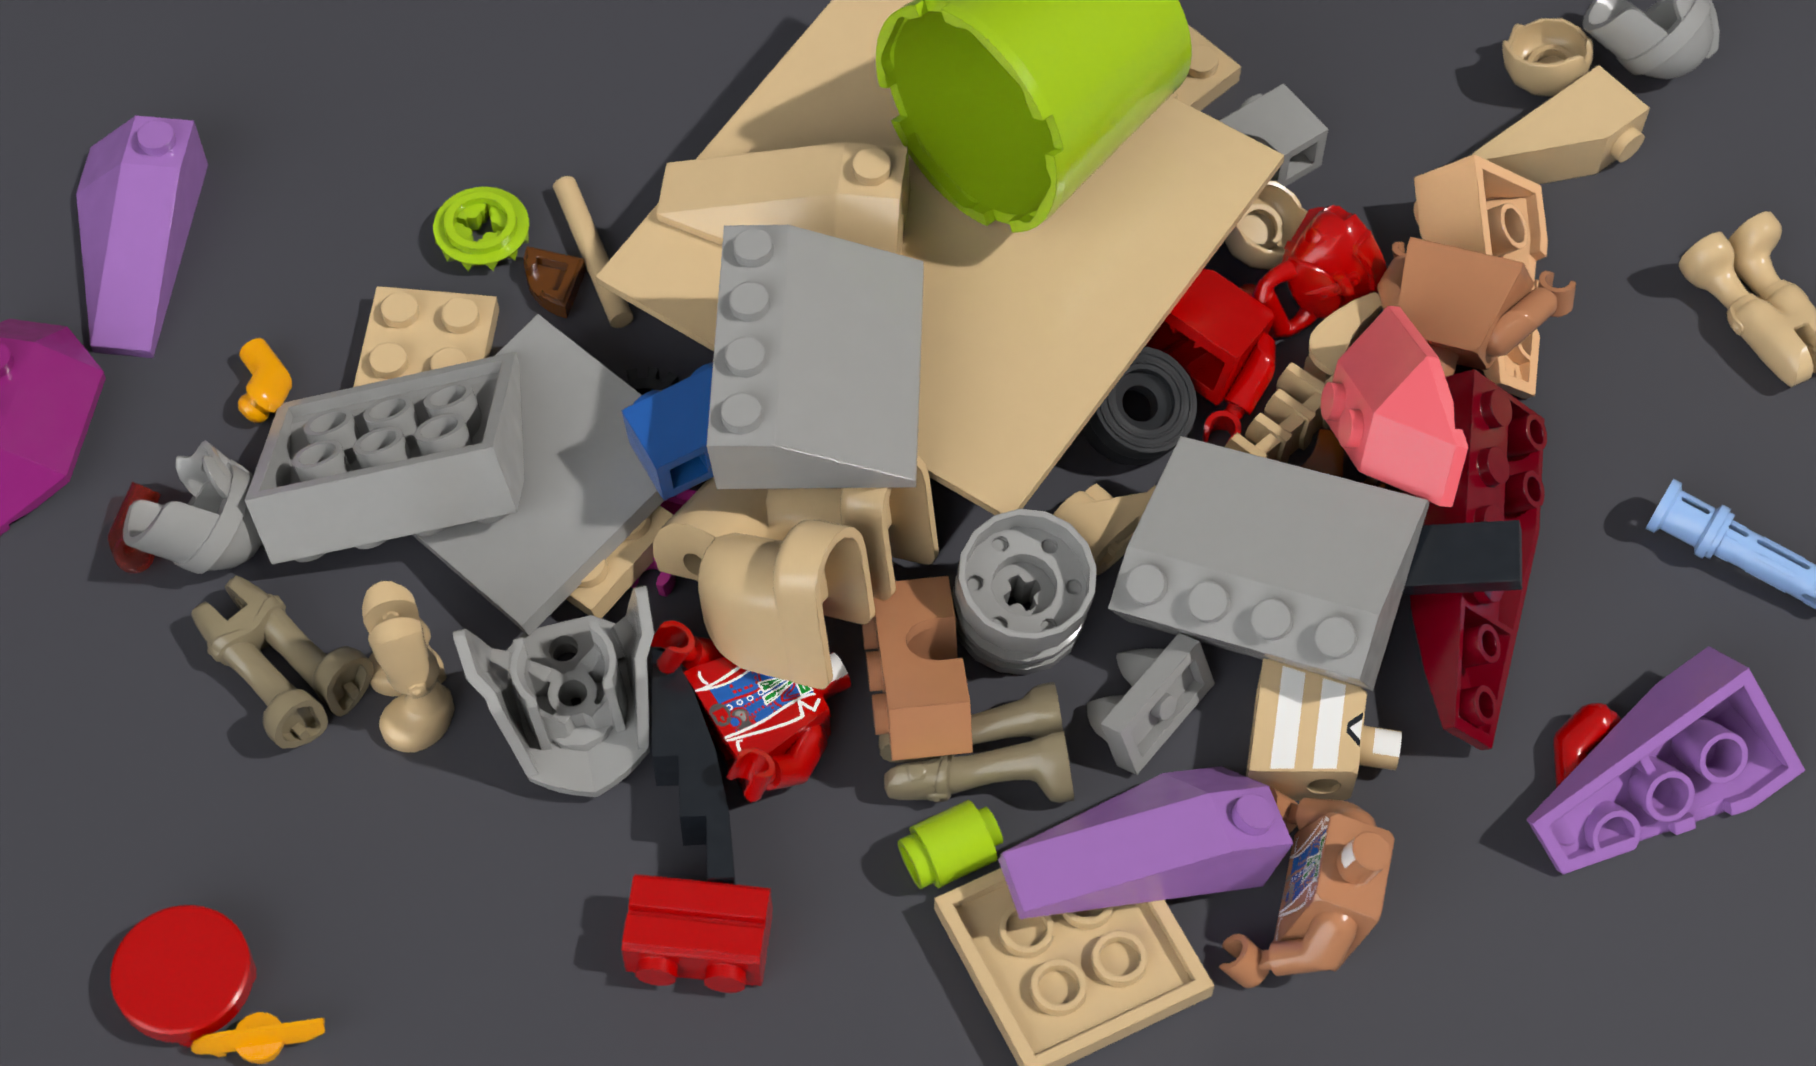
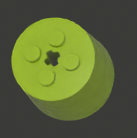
M914 0L896 10L884 22L877 39L876 71L879 87L887 89L890 87L899 115L892 119L891 123L903 146L908 147V154L928 181L951 204L975 221L988 226L997 220L1010 225L1012 233H1020L1039 226L1052 216L1182 85L1190 69L1192 45L1188 23L1179 0Z

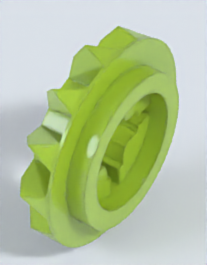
M474 187L453 195L439 208L433 224L436 245L442 250L447 262L459 261L468 272L474 265L485 264L494 271L498 261L505 258L516 260L519 247L522 244L529 243V217L525 206L513 194L495 187ZM490 216L493 232H486L482 239H479L478 242L474 241L472 230H479Z

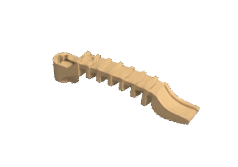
M1372 292L1355 299L1333 312L1318 324L1311 333L1308 345L1309 355L1306 358L1304 369L1291 362L1280 375L1276 385L1277 391L1267 402L1264 414L1260 412L1247 428L1245 438L1237 432L1225 447L1288 463L1290 455L1298 448L1304 451L1310 445L1315 432L1321 427L1327 429L1329 425L1322 418L1320 408L1323 388L1327 382L1333 381L1337 360L1378 317L1379 311L1383 308L1379 294ZM1096 483L1085 492L1078 491L1071 495L1054 512V516L1070 523L1088 543L1097 567L1096 575L1106 571L1125 554L1129 541L1156 486L1154 485L1147 492L1114 498Z

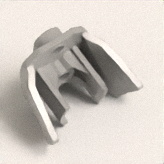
M645 585L633 588L626 616L616 624L592 615L536 628L529 636L524 632L518 639L513 640V644L506 651L491 648L467 629L453 631V639L466 679L485 698L492 716L530 782L569 795L599 797L625 779L650 752L647 657L654 637L648 591ZM567 652L576 654L568 661H557L561 654ZM580 698L582 703L572 706L571 700Z

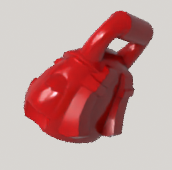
M1328 205L1326 208L1316 207L1308 210L1291 241L1288 240L1285 244L1282 262L1273 267L1258 281L1252 297L1270 308L1274 313L1275 319L1268 334L1271 337H1291L1309 327L1318 318H1327L1333 312L1355 299L1372 292L1379 294L1378 283L1385 273L1387 266L1371 230L1367 229L1355 213H1349L1337 205ZM1286 281L1293 298L1301 307L1291 320H1288L1274 291L1275 286Z

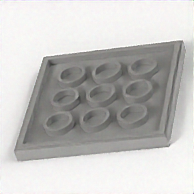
M539 314L495 355L516 351L520 364L525 479L518 512L511 513L493 523L474 521L450 526L432 536L412 535L528 636L581 584V581L601 561L606 559L663 502L629 443L621 411L633 405L642 395Z

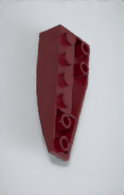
M1472 369L1445 377L1454 402L1455 429L1463 430L1468 451L1453 506H1439L1430 502L1423 525L1519 520L1522 529V590L1410 595V602L1424 671L1442 727L1445 731L1482 751L1492 749L1540 532V509L1545 498L1542 483L1543 449L1547 444V431L1543 417L1480 372ZM1404 491V494L1415 496Z

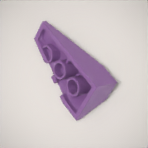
M134 116L90 148L76 197L90 344L93 353L144 358L154 357L208 167L195 122L192 120Z
M1708 646L1656 683L1526 820L1556 870L1563 875L1635 850L1639 841L1668 831L1678 835L1696 829L1695 822L1723 812L1733 816L1751 810L1803 773L1805 769L1750 669Z
M1219 766L1162 773L1002 852L998 861L1019 919L1262 887L1293 845V842L1269 786Z

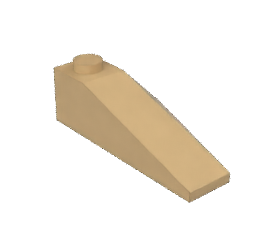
M839 142L666 163L657 209V219L660 222L720 245L723 243L724 226L792 225L901 255L911 191L908 147Z

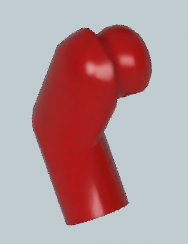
M1591 703L1581 706L1555 732L1553 746L1556 788L1588 756V752L1599 744L1621 721L1617 712L1610 710L1606 704Z

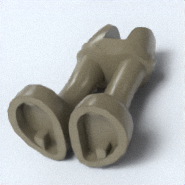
M236 575L228 581L225 589L240 611L229 620H226L214 607L205 601L192 610V619L207 642L208 654L215 661L230 666L266 704L267 708L263 712V727L272 741L282 749L296 748L310 743L327 729L328 718L324 708L311 694L297 689L260 651L271 645L311 686L318 698L336 716L340 717L349 713L358 704L367 690L374 674L373 663L360 650L349 646L337 648L329 654L325 653L286 614V605L279 596L267 594L250 581Z
M1055 682L1036 685L1020 700L971 715L972 745L1014 737H1031L1034 739L1025 743L955 757V755L892 761L889 735H879L878 745L881 757L889 762L905 763L889 769L884 774V788L890 799L930 800L935 803L945 802L950 799L952 794L979 786L1012 780H1031L1038 784L1049 801L1057 803L1075 801Z

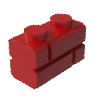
M634 874L622 938V955L626 972L635 973L636 978L644 983L658 986L672 985L676 982L677 977L704 980V984L708 988L724 993L741 992L745 989V984L762 986L772 924L771 888Z

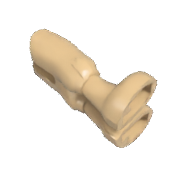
M1762 212L1743 223L1729 239L1722 232H1716L1699 240L1681 257L1679 269L1691 284L1711 293L1728 309L1727 320L1733 331L1746 341L1763 363L1781 381L1792 388L1809 380L1812 377V373H1816V308L1800 287L1784 279L1781 280L1772 265L1770 253L1780 240L1782 228L1772 212ZM1739 278H1740L1757 296H1755L1753 293H1752V294H1749L1748 291H1747V290L1745 289V287L1743 286V284L1741 283V281L1739 280Z
M380 581L366 591L362 605L363 621L369 633L368 641L373 651L369 656L374 669L370 685L376 692L382 695L398 697L385 707L380 716L379 728L384 741L392 749L401 752H418L432 746L442 738L451 723L455 707L450 690L441 684L447 678L443 662L429 645L431 638L430 629L419 617L418 608L412 593L407 588L392 581Z

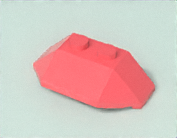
M1387 306L1337 360L1333 381L1327 382L1322 391L1321 415L1360 473L1426 499L1436 505L1452 507L1468 445L1463 430L1455 429L1454 402L1439 357L1401 307Z

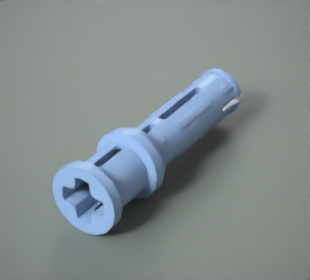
M1673 478L1645 529L1653 533L1661 529L1693 546L1694 555L1701 559L1704 557L1711 559L1712 555H1715L1816 609V564L1734 521L1735 514L1731 513V509L1722 504L1715 508L1682 490V483Z

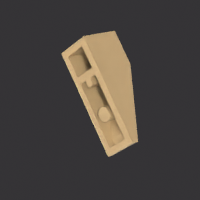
M1598 65L1480 147L1473 154L1537 184L1597 174L1615 160L1624 162L1636 153L1644 141L1645 136L1642 134V130L1650 108Z

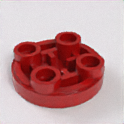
M179 905L162 909L147 916L126 934L114 955L110 981L112 993L118 1007L135 1029L150 1038L178 1043L189 1048L193 1041L202 1036L217 1032L240 1012L249 997L252 984L256 979L257 969L245 937L231 919L208 907Z

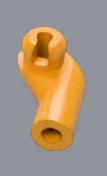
M256 338L247 342L239 353L240 359L248 368L252 377L246 385L247 393L238 399V409L251 422L262 423L269 417L271 412L276 413L277 409L284 403L292 388V378L267 342L262 338Z

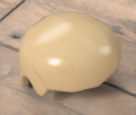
M1540 18L1526 25L1516 24L1512 29L1509 40L1502 42L1504 65L1513 83L1538 96H1555L1585 75L1593 60L1592 40L1588 38L1582 28L1563 18Z
M1269 181L1225 239L1227 248L1234 257L1247 266L1271 270L1282 262L1285 244L1288 240L1291 241L1308 211L1301 207L1300 201L1292 191L1277 181Z

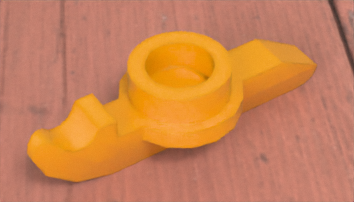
M257 1012L241 1020L235 1030L212 1033L193 1041L191 1051L198 1055L211 1054L217 1057H224L229 1052H237L242 1059L250 1063L265 1064L274 1060L284 1045L307 1042L324 1034V1018L281 1023L277 1017L269 1013Z

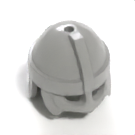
M1593 0L1582 21L1583 29L1613 53L1616 59L1633 75L1643 74L1658 79L1679 78L1693 71L1702 63L1705 57L1709 59L1718 50L1720 30L1712 0H1657L1645 13L1627 0Z
M207 440L202 441L192 456H177L175 459V467L179 479L193 495L188 504L170 501L165 505H161L147 500H136L129 506L123 528L125 544L173 561L175 565L196 574L235 568L250 560L262 545L261 538L244 501L253 478L252 473L237 462L227 458Z

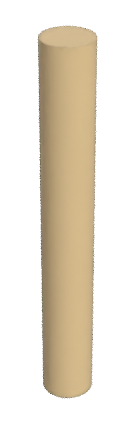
M571 176L559 178L554 183L553 189L581 256L585 261L610 325L614 328L624 327L633 320V314L628 302L596 282L595 276L607 264L609 258L576 180Z

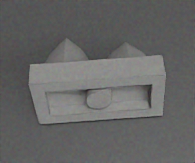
M1178 633L1165 649L1142 648L1117 653L1118 667L1123 677L1132 686L1125 695H1113L1087 702V716L1090 725L1096 734L1107 741L1116 765L1138 775L1215 684L1200 641Z

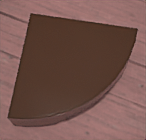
M527 246L524 255V268L527 285L532 296L547 311L567 319L586 272L584 259Z

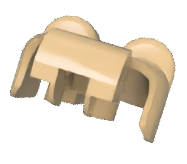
M917 455L916 487L717 489L714 477H712L660 528L653 540V555L660 572L693 579L698 582L704 624L715 647L726 659L742 669L816 689H825L833 680V671L824 615L858 624L869 623L875 615L874 598L887 600L896 591L892 557L929 565L939 555L928 469L926 463Z

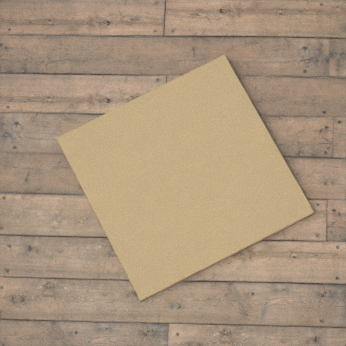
M832 0L696 159L839 142L903 146L891 123V120L897 117L899 112L890 87L888 89L879 87L876 71V46L880 30L886 19L896 10L914 0ZM1170 96L1052 216L1029 231L1012 233L1011 227L1008 224L995 220L990 225L985 226L956 208L928 181L908 154L911 191L901 255L924 262L918 456L926 463L929 477L994 515L1023 509L1283 164L1284 155ZM657 204L595 276L596 282L714 351L722 245L658 221Z

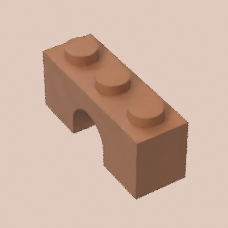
M942 576L895 581L896 591L887 600L874 598L875 615L869 623L861 624L864 650L877 649V651L866 652L870 692L881 690L883 692L882 694H872L875 734L889 735L892 761L973 753L970 697L963 658L957 657L956 619L949 577Z

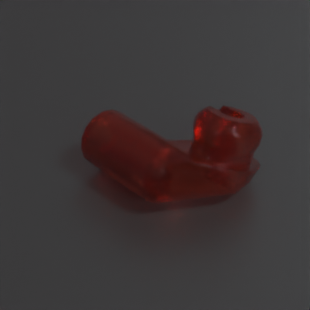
M135 482L131 483L107 535L112 555L118 567L132 574L143 572L149 568L154 561L155 555L125 544L123 528L129 506L136 500H147L158 504L161 497L160 493Z

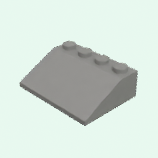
M792 225L724 226L707 435V450L717 489L916 487L924 290L923 261Z
M516 351L284 402L277 409L244 500L271 564L291 560L309 562L322 557L328 552L352 547L371 549L389 539L413 534L432 536L450 526L474 521L493 523L511 513L518 512L525 474L520 364Z
M1180 436L1129 541L1108 609L1127 622L1173 635L1181 633L1201 643L1261 660L1263 658L1271 659L1373 691L1430 502L1415 496Z

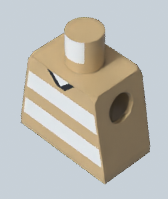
M1263 658L1256 690L1246 777L1271 786L1295 801H1301L1303 798L1344 801L1351 798L1359 765L1396 771L1400 755L1402 731L1364 726L1367 692L1362 687Z

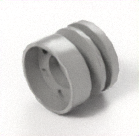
M1016 509L994 515L973 531L960 556L952 600L958 641L976 661L999 673L1028 675L1053 667L1071 652L1083 629L1087 612L1095 595L1097 567L1085 539L1070 523L1046 511ZM1010 597H1013L1017 602L1011 606L1007 604ZM1030 602V610L1026 611L1021 604Z

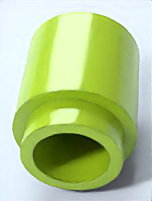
M966 800L910 826V834L898 839L897 843L905 866L917 887L922 889L934 884L937 888H940L996 862L997 852L995 847L1003 843V837L998 823L989 808L985 806L978 810L970 800Z

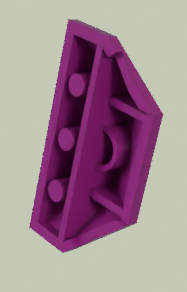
M7 319L0 322V536L10 529V523L32 512L70 482L106 380L104 371L68 326Z

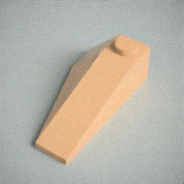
M1475 154L1414 177L1416 194L1414 216L1423 240L1523 262L1534 282L1532 290L1538 288V280H1535L1536 260L1547 257L1548 245L1541 185ZM1536 329L1507 355L1496 357L1488 370H1483L1489 380L1509 394L1523 399L1534 397L1536 392L1540 343L1538 330Z

